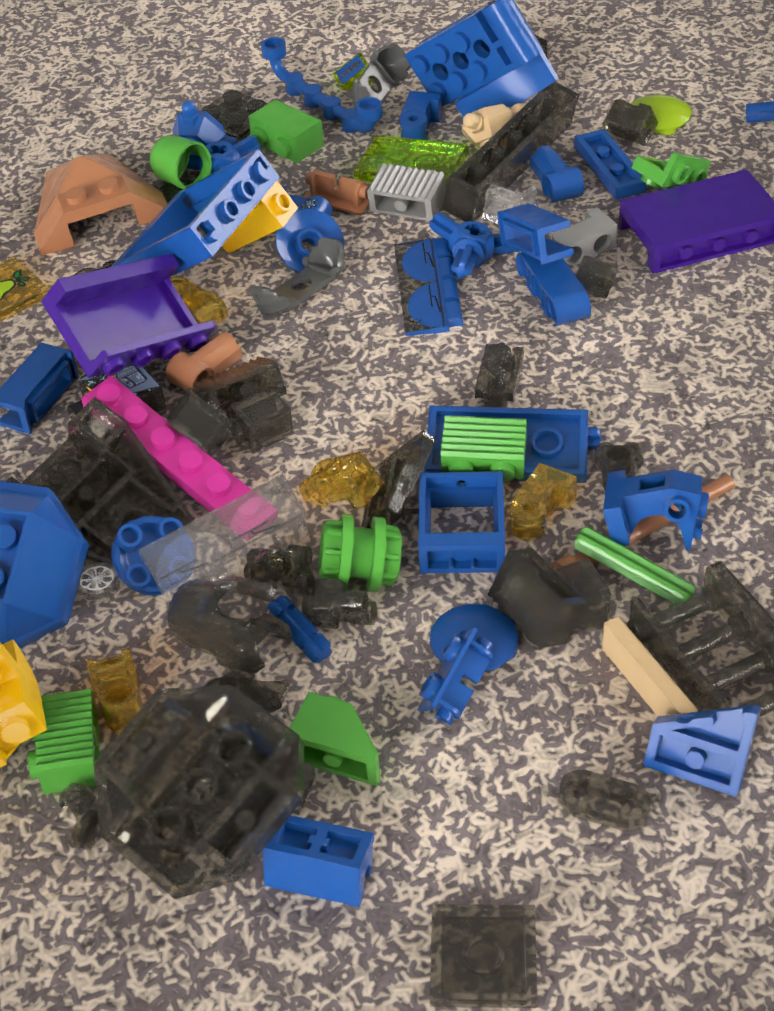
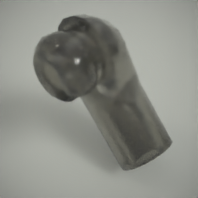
M72 783L69 787L63 789L59 795L61 808L68 806L66 811L73 813L77 819L68 843L72 848L90 851L103 820L104 809L89 786L83 783Z

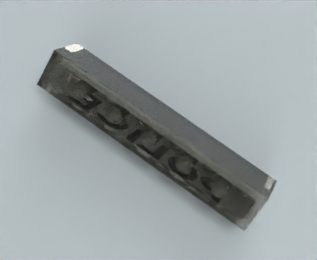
M557 82L538 92L448 178L442 209L465 222L475 221L530 166V157L537 152L539 147L550 146L571 126L579 94Z

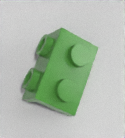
M676 152L672 153L668 161L637 155L631 168L642 174L641 180L652 187L672 188L705 180L708 176L711 161L703 157Z

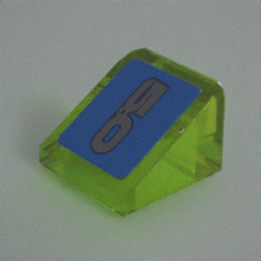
M362 53L356 54L333 72V77L341 91L351 90L355 78L359 79L369 65Z

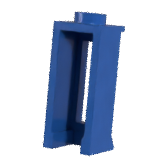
M529 203L497 212L502 247L510 246L540 260L541 265L574 255L572 247L563 246L545 238V234L570 227L569 219Z
M40 343L0 388V407L10 409L0 418L1 426L28 434L32 433V425L34 423L38 424L73 383L74 379L79 378L74 354L71 350L45 343Z

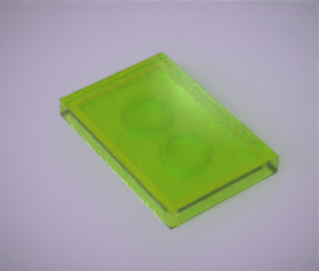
M376 135L353 170L354 179L372 182L380 166L383 163L387 165L391 163L393 166L397 164L406 168L410 166L412 169L416 167L418 170L424 169L427 171L429 169L435 170L437 173L442 171L445 174L446 190H448L469 154L468 144Z

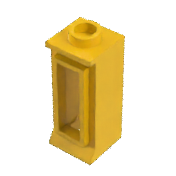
M278 181L274 183L222 245L226 252L232 253L283 228L297 210V205Z

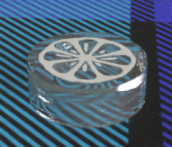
M96 562L83 567L77 589L79 596L83 600L90 603H101L113 598L120 589V580L112 565Z

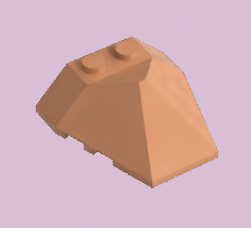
M110 154L79 156L46 172L34 236L41 255L75 247L68 227L70 223L131 205L139 225L152 222L164 209L167 202L161 191Z

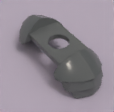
M396 43L388 46L383 45L380 49L375 50L370 57L369 65L359 79L355 78L351 90L354 109H356V102L365 97H375L382 101L391 86L401 85L402 81L408 76L407 70L411 66L404 56L406 54L405 51ZM369 78L376 82L378 93L371 89L368 82Z
M322 237L318 240L317 245L311 247L309 256L303 257L302 264L305 269L278 288L271 290L268 287L255 286V284L250 286L253 299L257 303V308L261 314L279 315L289 312L328 283L333 282L345 266L343 244L338 239ZM311 283L306 289H293L297 284Z

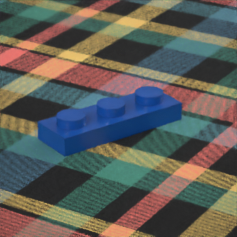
M605 129L575 136L574 148L615 200L646 192L647 184L641 180L642 174L631 168L633 163Z

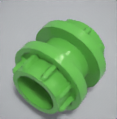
M341 514L339 521L327 520L323 524L321 531L318 574L322 580L334 581L335 589H347L349 578L367 579V591L379 592L381 585H393L398 579L402 551L401 531H399L397 526L386 525L384 517H373L370 528L354 527L352 514Z

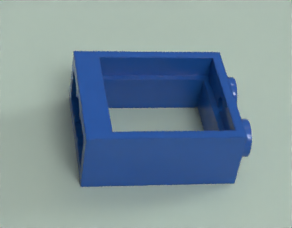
M503 471L420 473L418 537L420 574L505 572ZM459 480H464L465 482H464V483H459L458 481H459ZM493 507L494 532L431 533V508Z

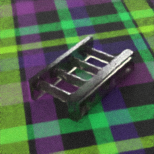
M722 561L706 567L701 594L653 615L639 597L631 600L630 616L627 622L628 628L695 705L698 712L731 708L718 691L762 670L774 674V619ZM709 609L712 612L718 611L728 622L680 645L666 630ZM735 639L739 642L744 641L754 652V654L707 676L692 661V659ZM774 689L740 706H760L759 717H762L774 711Z

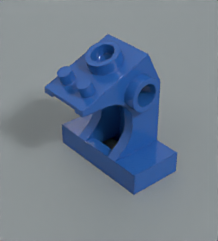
M625 469L608 472L603 512L610 539L622 546L630 545L631 534L640 520L649 516L663 515L671 522L678 524L682 532L686 551L690 550L692 539H701L703 519L699 518H705L708 506L709 493L702 492V476L675 469L629 478L626 476ZM673 504V505H675L680 511H675V510L671 509L670 506Z

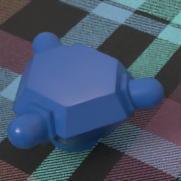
M189 100L182 104V112L177 114L172 129L174 135L197 141L205 146L215 141H225L231 145L238 143L235 137L226 135L223 125L207 111L197 110L195 103Z

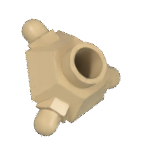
M517 103L509 108L504 104H499L467 113L463 117L462 133L474 146L480 145L482 150L487 145L489 151H491L493 138L504 128V132L495 142L494 150H499L502 146L506 126L509 124L506 136L508 137L510 126H512L518 114L523 111L524 115L522 117L525 116L527 112L526 106L522 103Z

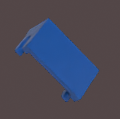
M279 813L262 847L264 886L360 907L364 896L365 876L370 877L373 866L374 833Z

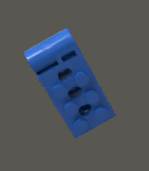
M491 0L428 36L418 46L404 54L425 90L429 93L441 94L443 107L526 64L543 51V48L514 0Z

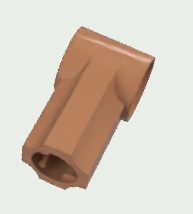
M222 332L191 355L185 352L174 355L167 365L166 379L194 397L200 398L202 397L200 394L207 388L211 390L214 387L216 377L242 358L241 347L236 343L232 335Z

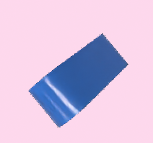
M523 252L516 255V267L519 276H524L527 281L524 283L533 297L537 296L541 303L538 304L548 318L552 317L556 323L553 324L554 327L591 316V303L588 293L563 258L541 265L540 260Z

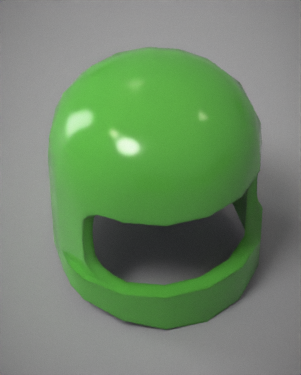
M172 134L163 136L156 141L150 153V166L158 179L185 189L190 185L184 186L179 178L187 168L190 154L200 156L203 161L199 176L190 185L211 175V155L204 144Z

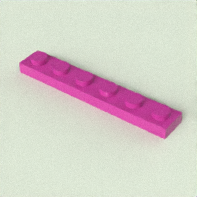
M110 376L82 396L83 407L238 536L267 521L266 524L251 532L257 533L262 531L277 519V510L113 376ZM249 532L241 538L248 542L256 535L253 536Z

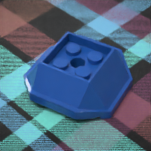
M0 481V642L4 644L13 639L20 649L42 638L49 632L52 633L68 624L89 548L88 542L58 497L47 487Z

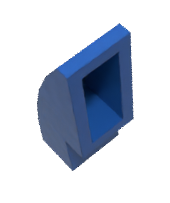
M542 51L526 64L463 95L454 104L463 117L467 113L499 104H504L510 108L554 83L559 77Z

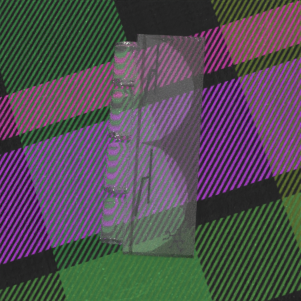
M284 474L139 549L138 552L162 595L164 596L170 592L171 596L180 606L206 592L205 586L199 577L202 574L213 588L242 572L236 556H239L241 561L250 568L276 554L277 548L271 537L274 536L283 549L307 537L309 533L302 520L308 516Z

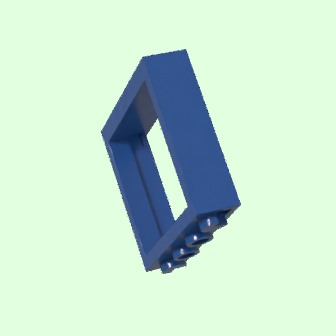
M259 149L247 154L179 191L111 267L172 253L179 264V267L170 276L172 277L213 257L280 176ZM198 225L205 232L203 236L196 229Z

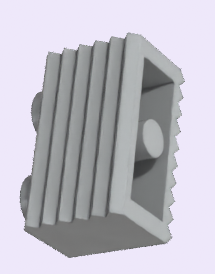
M383 163L367 190L370 211L430 221L436 213H440V209H442V205L447 199L445 174L442 171L437 173L435 170L428 169L425 171L424 169L418 170L416 167L412 169L410 166L406 168L397 164L393 166L391 163L389 165Z

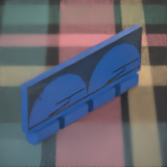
M432 238L394 244L406 336L450 332L449 327L462 326L463 318L455 272L451 270L453 257L452 251L448 247V241L444 238Z

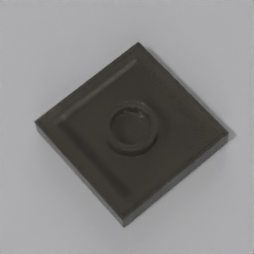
M432 904L430 1007L537 1008L535 905Z

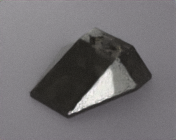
M96 397L68 422V439L22 483L12 476L6 481L50 488L88 542L89 548L86 559L114 569L111 556L112 544L119 528L129 521L143 516L173 517L182 523L184 531L193 523V517L127 421Z

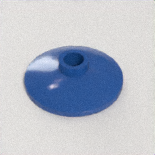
M306 208L296 210L284 227L276 231L275 245L281 260L290 269L299 273L305 269L302 264L303 257L309 256L310 251L302 247V243L307 242L314 246L317 245L318 240L322 237L335 238L343 244L344 251V237L339 225L333 218L322 211Z

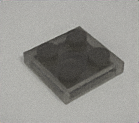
M231 89L209 105L203 107L200 111H207L223 125L227 136L235 137L239 142L250 136L248 116L268 103Z

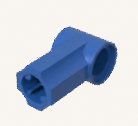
M549 145L539 147L537 152L530 157V167L541 181L544 196L548 195L551 199L549 203L579 197L584 194V180L580 169L577 166L568 167L556 150H552Z

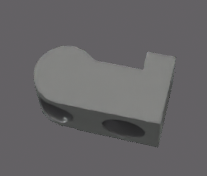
M596 207L585 212V220L570 225L568 228L553 232L552 241L563 246L572 247L574 255L563 259L568 266L576 265L616 248L618 224Z

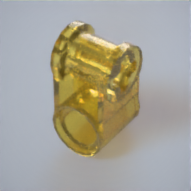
M181 276L169 278L198 324L211 320L214 323L216 321L222 322L227 318V307L217 294L199 287L187 278Z
M129 647L123 648L121 654L94 661L92 658L85 659L95 698H98L107 728L119 734L130 733L138 729L145 719V710Z

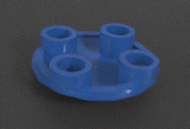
M143 516L129 521L119 528L111 547L112 565L118 578L130 589L141 594L163 595L181 583L186 582L192 574V571L183 574L177 571L159 580L195 560L192 542L184 531L182 523L176 518ZM195 562L180 569V571L182 572L193 568Z
M466 604L454 607L439 616L431 628L430 645L435 657L442 663L445 658L441 656V652L448 639L454 633L459 634L473 627L478 629L473 638L474 641L481 637L493 644L491 650L493 658L485 672L499 668L517 654L518 631L513 620L503 611L488 605Z

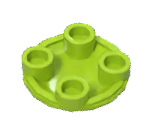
M662 94L638 98L630 103L627 109L628 123L631 126L657 131L662 135L674 134L676 129L686 124L692 115L690 106L683 100Z

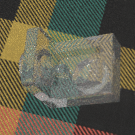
M491 184L486 192L482 218L498 224L497 212L527 203L539 207V201L535 200L537 187L530 185L523 195Z

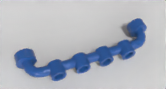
M270 37L261 42L263 58L270 61L275 75L285 83L288 95L298 96L302 94L306 107L317 108L320 106L323 109V117L326 120L340 119L342 121V130L346 133H368L373 130L376 121L382 117L381 100L375 97H365L356 102V109H346L341 105L340 98L326 96L322 93L320 85L308 84L303 81L301 73L289 72L285 68L282 59L287 55L286 42L283 38Z

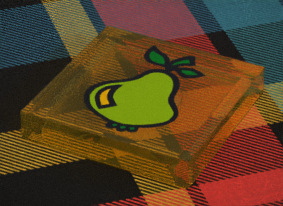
M15 256L0 263V322L40 303L50 290Z

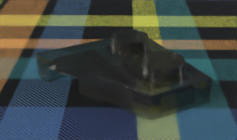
M422 430L373 468L361 525L363 528H370L373 517H384L386 525H393L399 520L435 444L436 438Z

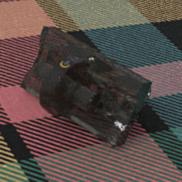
M504 342L486 344L475 385V398L484 399L485 407L507 408L508 402L514 401L524 358V347L512 349Z

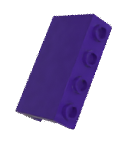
M742 170L620 200L618 226L621 230L633 229L648 250L647 266L654 274L773 244L774 200L748 170Z
M172 253L57 279L42 299L41 303L88 378L105 374L107 377L113 376L124 368L133 365L135 368H141L154 359L162 357L163 360H168L185 350L196 352L209 342L208 337L217 326L213 320L198 324L170 281L169 277L179 267Z

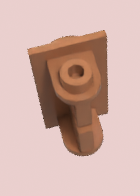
M315 169L313 172L309 171L306 174L305 182L310 185V189L303 197L321 196L328 200L332 209L359 216L369 207L367 194L369 186L366 185L365 181L342 176L339 179V185H337L335 174Z

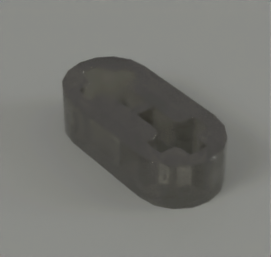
M588 770L571 771L560 782L559 801L561 807L574 817L629 832L640 830L646 826L650 819L651 798L649 793L637 784ZM580 787L589 789L588 794L583 797V800L574 798V793H577ZM627 801L636 803L635 808L631 810L630 814L621 811L622 806H625Z

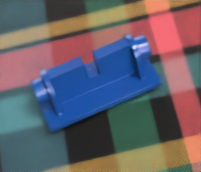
M473 627L459 634L454 633L448 639L441 652V656L445 660L437 673L432 672L420 689L419 695L423 697V700L417 709L418 711L424 712L436 709L438 711L435 714V718L449 725L452 724L454 718L460 719L474 692L460 682L462 677L467 678L474 684L479 683L493 658L491 653L493 644L481 637H478L476 641L473 640L478 631L477 628Z

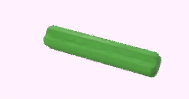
M585 526L576 537L574 542L576 550L671 603L685 608L691 601L696 587L688 581L590 527Z

